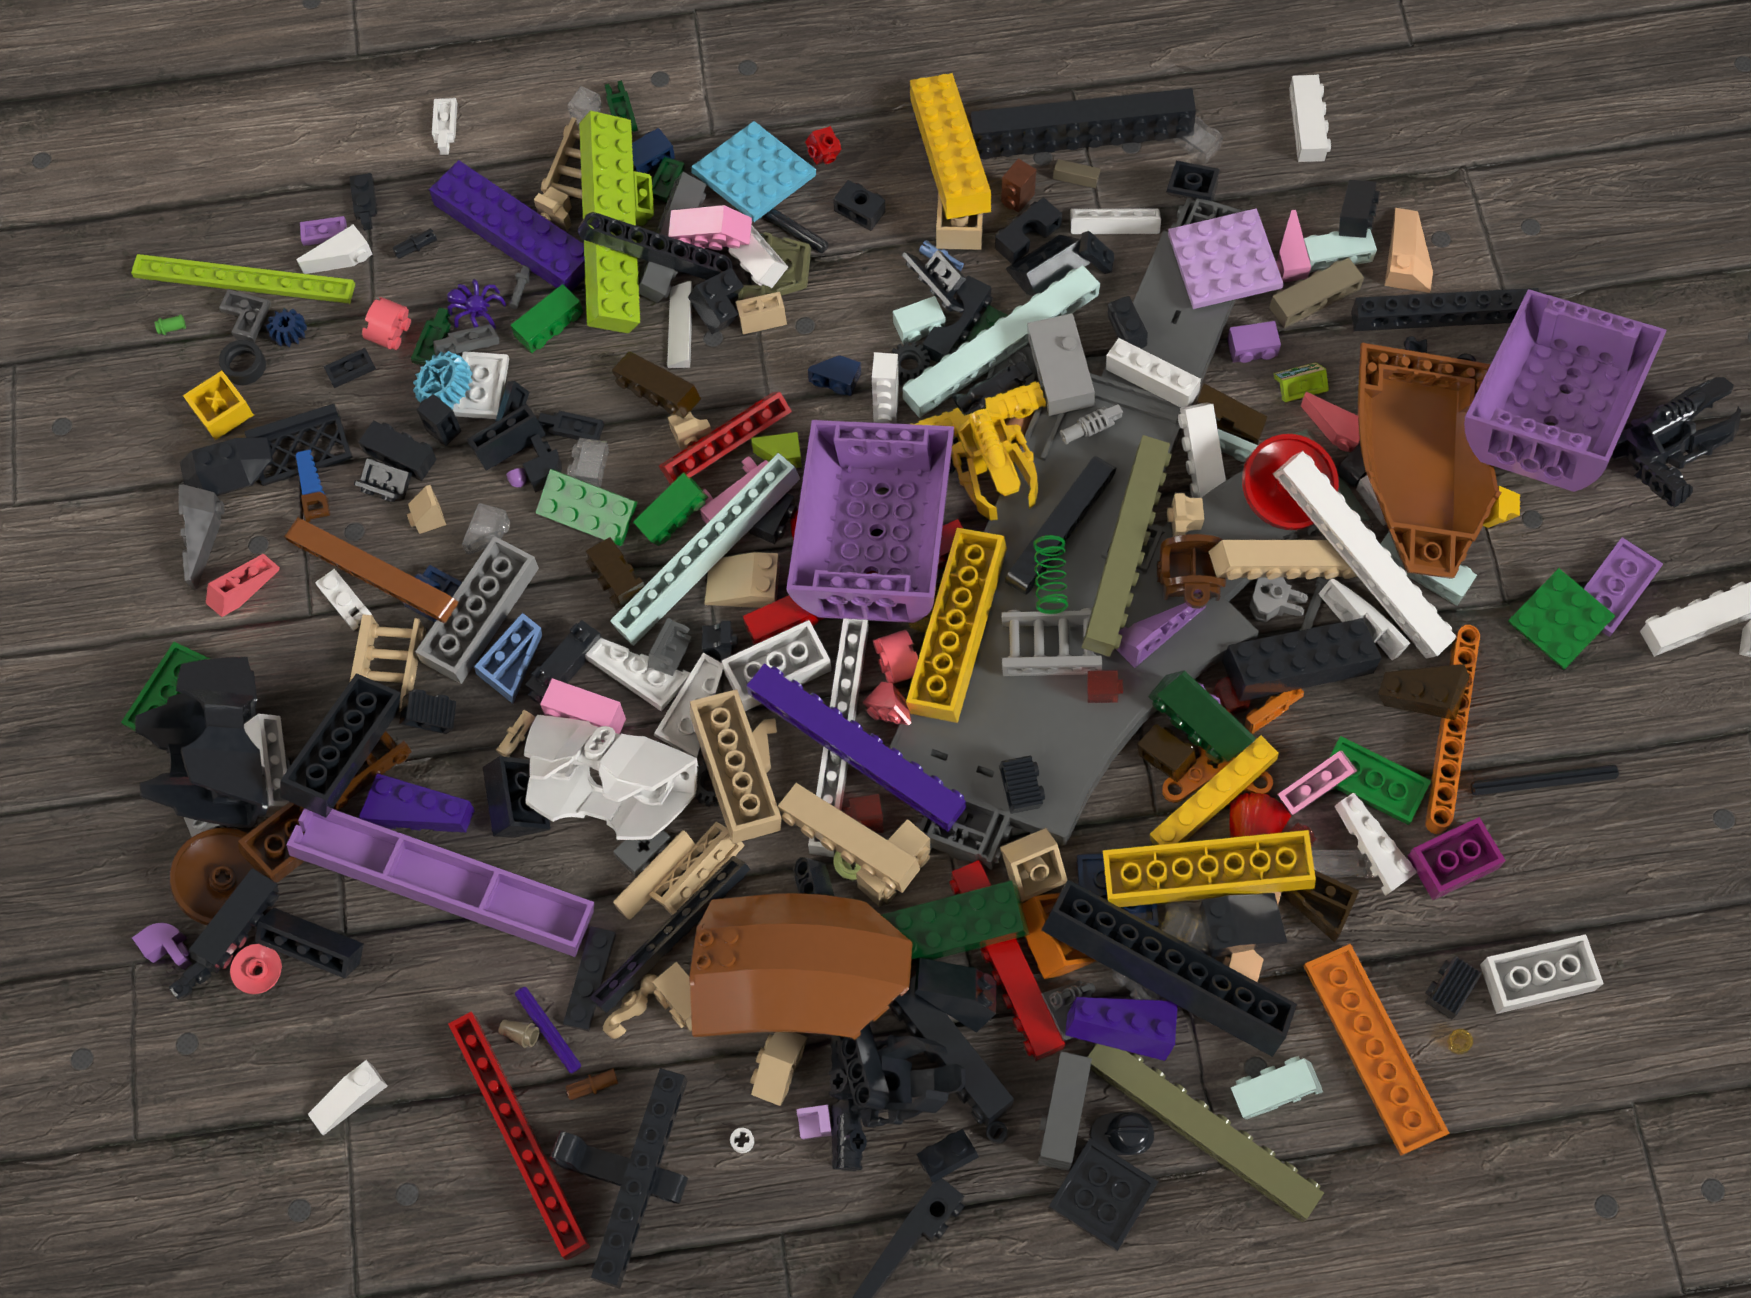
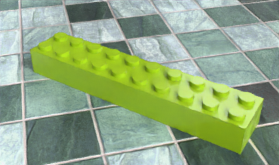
M590 110L579 123L583 219L588 213L596 212L636 226L631 120ZM584 240L587 326L630 333L640 324L637 257Z

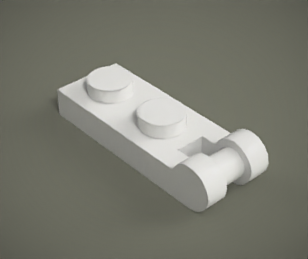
M335 569L315 582L353 631L359 627L358 624L361 623L362 614L372 615ZM358 610L359 612L352 617L351 614Z

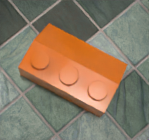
M1060 893L1034 896L1022 904L1029 935L1025 937L1044 979L1060 977L1096 961L1041 931Z

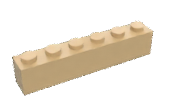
M795 783L778 805L783 821L790 826L797 825L811 839L816 837L827 850H836L841 853L840 856L849 864L855 862L861 866V870L870 877L875 875L880 878L881 883L892 891L897 889L903 893L920 870L918 860L797 783Z

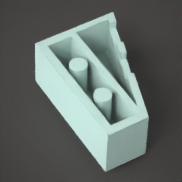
M1299 1056L1284 1061L1286 1066L1275 1069V1066H1271L1261 1070V1076L1251 1079V1076H1246L1237 1080V1085L1231 1087L1242 1117L1249 1119L1277 1109L1279 1106L1291 1101L1293 1103L1300 1101L1301 1097L1311 1093H1322L1323 1090L1312 1063L1305 1058L1300 1059Z

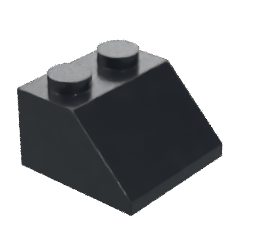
M1176 160L1166 192L1170 196L1187 199L1188 197L1192 200L1203 199L1213 201L1217 190L1220 169Z

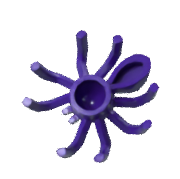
M476 279L472 280L475 295H472L463 284H458V289H453L447 294L448 302L451 303L447 307L449 315H452V308L454 307L467 310L455 316L454 327L458 328L459 318L470 314L474 328L479 327L475 317L483 315L495 329L496 325L493 319L486 313L488 311L486 307H490L487 302L495 298L504 307L507 305L501 296L496 295L500 294V291L495 285H486L481 296H479V287ZM489 288H492L496 292V294H492L486 299H484L485 294ZM463 290L469 298H466V296L463 294Z

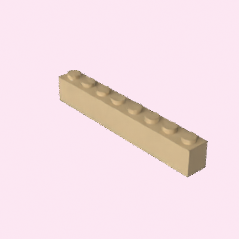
M1221 540L1209 551L1217 578H1228L1229 580L1248 578L1253 580L1259 577H1267V579L1271 580L1278 577H1286L1287 579H1295L1297 577H1306V579L1344 577V579L1358 577L1328 540Z

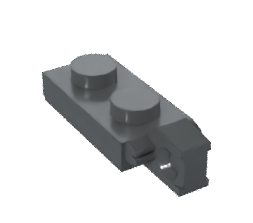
M491 324L448 333L447 338L433 341L434 352L438 356L440 352L447 353L449 351L457 354L479 348H487L499 344V337Z

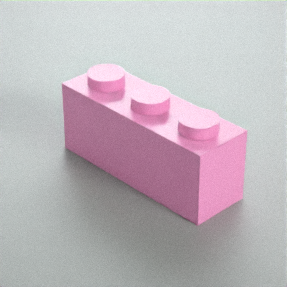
M1339 751L1280 792L1278 796L1291 814L1294 815L1357 770L1344 752Z

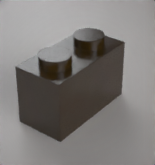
M1155 724L1137 744L1140 757L1176 782L1196 763L1194 747L1187 741L1182 742L1176 738L1170 729L1166 727L1163 729L1158 724Z

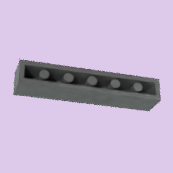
M682 172L674 182L656 233L665 236L669 235L671 210L698 208L706 197V193H704L706 184ZM645 260L638 277L639 294L656 303L663 297L667 298L672 289V286L669 285L670 281L675 278L678 271Z

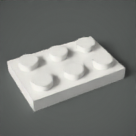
M463 352L462 358L470 366V370L473 373L471 375L473 382L468 384L470 390L465 392L466 397L460 399V404H454V414L458 417L496 419L504 394L509 356L507 354Z

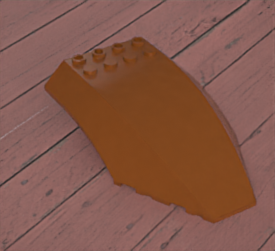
M1361 343L1358 386L1360 445L1365 470L1392 541L1408 573L1453 579L1459 570V565L1466 558L1469 547L1481 531L1484 520L1491 513L1490 510L1494 502L1502 493L1498 489L1494 466L1479 461L1467 441L1464 426L1465 416L1491 364Z

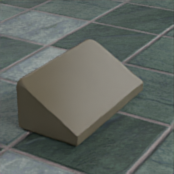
M1058 159L1054 168L1053 179L1096 189L1101 168Z

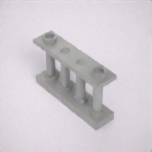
M1084 608L1080 611H1063L1057 614L1021 612L1019 610L1002 612V627H1009L1010 656L1002 658L1003 676L1102 674V656H1096L1093 651L1084 649L1082 656H1071L1069 654L1068 625H1083L1084 637L1092 608ZM1019 626H1034V656L1032 657L1020 656ZM1044 626H1059V655L1057 657H1047L1044 655Z

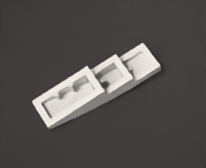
M1330 579L1320 591V597L1342 622L1363 618L1374 643L1377 642L1391 660L1398 658L1410 644L1380 612L1335 579Z

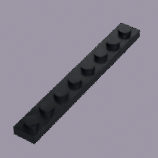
M732 856L589 997L590 1000L605 1013L615 1007L619 1000L629 990L633 989L637 982L647 972L651 971L655 964L665 954L669 953L673 946L687 935L703 918L711 900L723 899L751 870L744 861Z

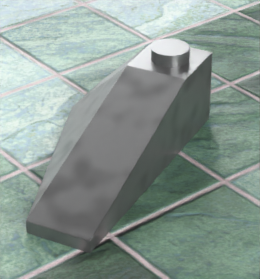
M183 484L179 485V514L183 515L185 528H180L184 545L187 547L182 552L184 577L192 590H197L221 525L224 504L214 492Z

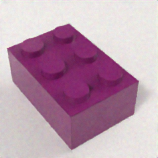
M1480 817L1413 848L1407 856L1432 900L1498 870L1506 861Z

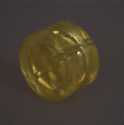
M1456 1029L1448 1037L1447 1044L1453 1053L1462 1055L1467 1053L1472 1047L1473 1037L1467 1030ZM1457 1036H1460L1462 1040H1466V1043L1463 1045L1464 1048H1461L1460 1044L1454 1043Z

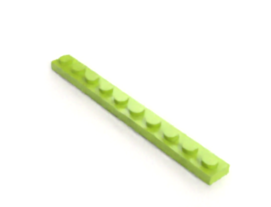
M137 254L131 272L134 278L348 304L351 303L355 288V282L351 279Z

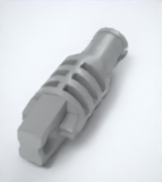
M1119 404L1108 409L1102 407L1079 418L1076 424L1060 430L1061 439L1067 445L1069 442L1082 436L1090 437L1115 425L1114 421L1122 417L1123 411Z

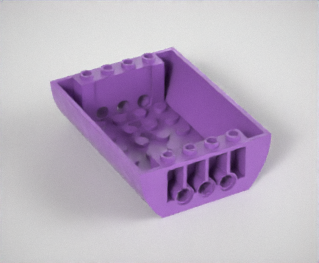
M1528 289L1465 416V434L1472 451L1480 462L1573 492L1591 485L1602 475L1607 467L1667 330ZM1569 374H1575V375H1577L1578 377H1577V378H1571V377H1569L1568 375H1569ZM1561 390H1568L1571 393L1564 394ZM1546 422H1553L1556 425L1548 426Z

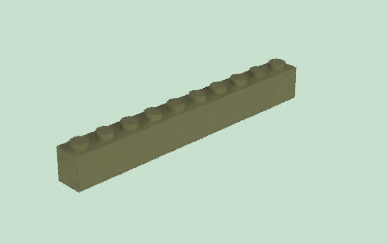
M1142 435L1081 647L1083 649L1110 657L1113 649H1118L1120 646L1122 635L1118 633L1120 628H1124L1128 614L1124 613L1125 607H1130L1134 593H1131L1130 589L1131 586H1136L1139 573L1135 571L1137 566H1141L1145 552H1141L1142 545L1146 546L1149 540L1150 532L1146 530L1148 525L1152 526L1156 512H1153L1152 508L1158 505L1161 493L1157 492L1158 486L1162 487L1165 481L1166 473L1163 472V468L1168 467L1172 454L1168 453L1170 443Z
M1096 1044L1088 1058H1092L1091 1071L1302 1223L1308 1219L1324 1194L1320 1190L1321 1186L1316 1181L1308 1177L1304 1179L1297 1174L1298 1169L1286 1161L1282 1163L1276 1159V1154L1264 1145L1260 1147L1252 1141L1253 1137L1244 1130L1240 1129L1237 1131L1230 1126V1120L1225 1116L1213 1114L1208 1110L1209 1106L1199 1098L1194 1100L1186 1094L1187 1090L1176 1082L1172 1084L1167 1081L1162 1071L1155 1067L1151 1069L1143 1063V1058L1138 1054Z

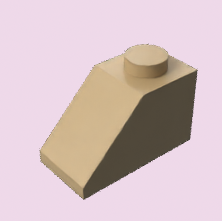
M431 485L425 486L408 504L411 512L407 514L411 527L416 526L419 534L446 525L440 504Z

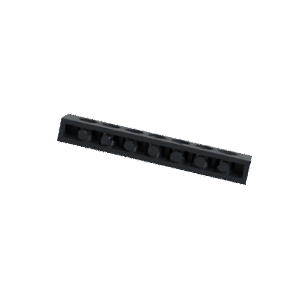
M1539 288L1358 297L1355 299L1351 310L1354 331L1512 323L1528 289L1539 292Z
M662 1068L659 1069L591 1278L596 1282L618 1289L621 1288L688 1082L685 1075Z

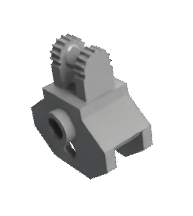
M1259 577L1249 607L1255 620L1267 622L1276 615L1282 616L1283 613L1302 616L1304 609L1301 606L1288 603L1287 600L1306 603L1308 596L1305 593L1292 590V585L1286 584L1284 577L1271 580L1267 579V577Z

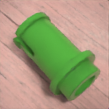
M182 314L163 320L158 318V321H155L158 334L166 335L167 332L186 329Z

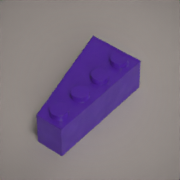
M377 773L359 819L387 829H433L434 831L466 833L475 809L468 800Z
M1076 997L1067 1013L1065 1035L1165 1061L1175 1046L1178 1005L1171 1001Z

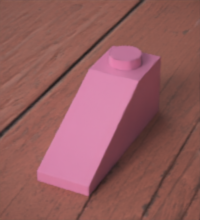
M1291 210L1276 261L1283 282L1307 279L1311 269L1296 210Z

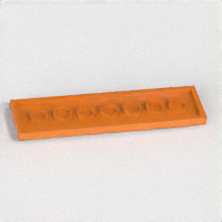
M1346 945L1305 963L1303 967L1400 1156L1448 1135L1449 1131L1352 945Z

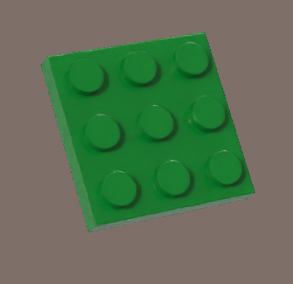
M1558 568L1508 620V623L1565 670L1616 615Z

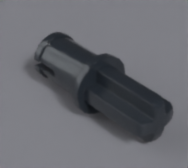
M429 228L414 237L411 235L410 239L394 246L392 249L395 256L400 259L416 250L419 252L420 248L436 242L437 238L433 234V230Z

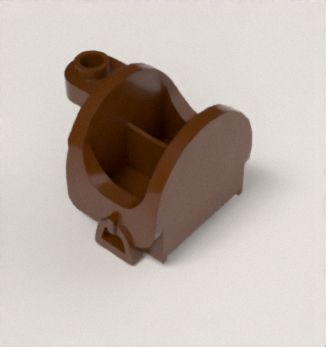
M1188 534L1174 536L1161 543L1159 561H1157V582L1164 585V600H1167L1168 597H1184L1185 603L1194 609L1206 606L1210 597H1215V600L1219 601L1221 597L1220 587L1226 586V578L1216 577L1209 551L1223 539L1212 535Z

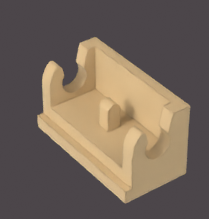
M780 292L736 301L743 334L787 325L785 308Z

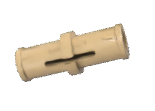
M523 710L513 727L507 729L508 734L496 751L503 757H510L519 742L524 741V735L536 717Z

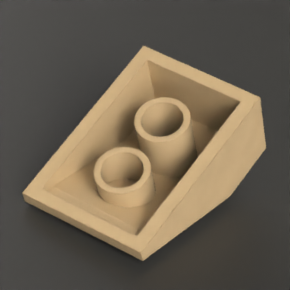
M753 552L721 558L708 571L705 605L762 608L777 601L780 570L778 553Z

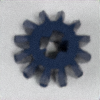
M284 308L281 313L275 311V317H269L270 323L266 325L271 340L277 342L280 347L286 344L290 348L293 342L299 344L298 339L305 338L304 332L307 330L303 316L294 309L288 312Z

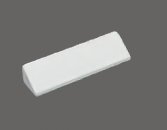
M1158 208L1070 209L1072 234H1082L1086 231H1090L1092 234L1160 233L1161 216Z
M692 281L673 286L670 291L668 368H690L692 303L688 296L693 290Z

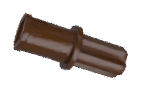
M613 1068L594 1076L589 1074L588 1078L567 1085L566 1093L568 1098L574 1100L591 1093L596 1095L599 1090L619 1084L615 1070Z

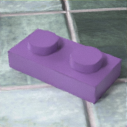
M345 217L300 222L303 246L324 243L347 228Z

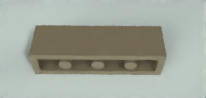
M1350 258L1343 261L1338 260L1329 268L1323 271L1318 270L1311 277L1305 280H1298L1291 287L1275 292L1269 308L1283 328H1286L1360 290L1364 277Z

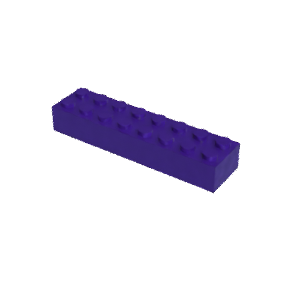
M458 160L429 189L433 204L521 265L530 268L533 273L555 288L563 284L572 292L585 278L583 243Z

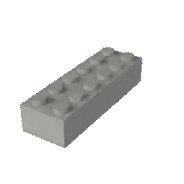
M494 536L454 594L453 598L458 601V605L447 622L442 623L436 620L415 651L421 663L462 684L538 571L539 567L535 557Z

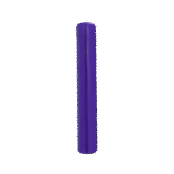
M524 986L517 990L515 996L569 1073L572 1074L580 1069V1062L528 988Z

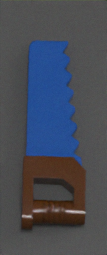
M311 450L296 453L302 489L301 499L306 522L330 516L328 498L324 491H322L323 487L320 485L321 481L318 479V473H316L317 468L314 467L315 462L312 461L313 456L310 455ZM319 503L323 505V508L309 510L310 505Z

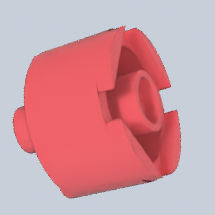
M379 297L380 300L376 299L372 303L366 315L365 321L369 323L367 329L363 328V338L388 349L397 350L401 344L400 336L402 332L407 331L411 324V319L408 318L409 310L403 305Z
M907 630L873 640L876 653L880 654L881 658L878 659V664L881 672L885 674L887 683L894 685L913 678L918 656L916 651L914 652L911 645L913 642Z

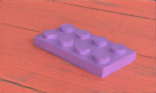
M1623 537L1584 587L1589 594L1616 615L1601 631L1608 637L1612 635L1663 565V563Z

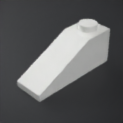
M353 224L296 260L302 272L309 274L352 267L360 262H364L373 254L367 241Z
M366 1060L348 1073L308 1115L321 1134L325 1135L385 1089L387 1084L374 1066Z

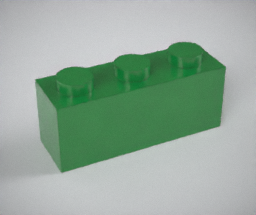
M562 284L511 324L514 337L531 353L541 349L554 335L560 334L568 324L579 319L583 313L581 302Z
M682 473L633 522L650 542L660 546L671 538V534L677 528L684 526L688 521V517L695 511L700 510L709 497L691 477Z

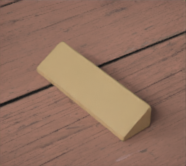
M681 831L614 900L613 903L616 909L627 919H632L651 899L649 894L696 845L687 832Z

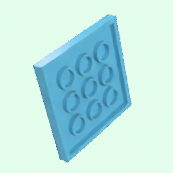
M753 121L692 166V173L755 222L815 177L816 169Z

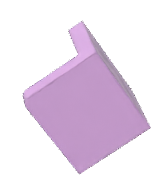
M828 1105L797 1109L801 1139L832 1135Z

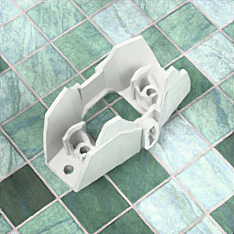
M537 715L531 725L524 750V756L530 758V778L526 804L553 822L565 817L584 818L585 815L606 820L607 825L615 830L617 840L652 839L667 827L695 797L698 773L697 758L645 736L617 734L611 727H596L589 721ZM590 767L599 771L602 786L597 785L590 776Z

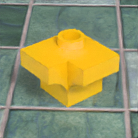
M1498 486L1499 492L1502 493L1494 502L1490 510L1491 513L1484 520L1483 526L1490 528L1520 516V494Z

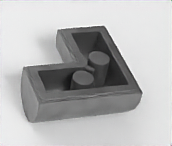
M227 289L219 309L223 313L238 316L231 332L237 340L255 342L271 307V302L267 299Z

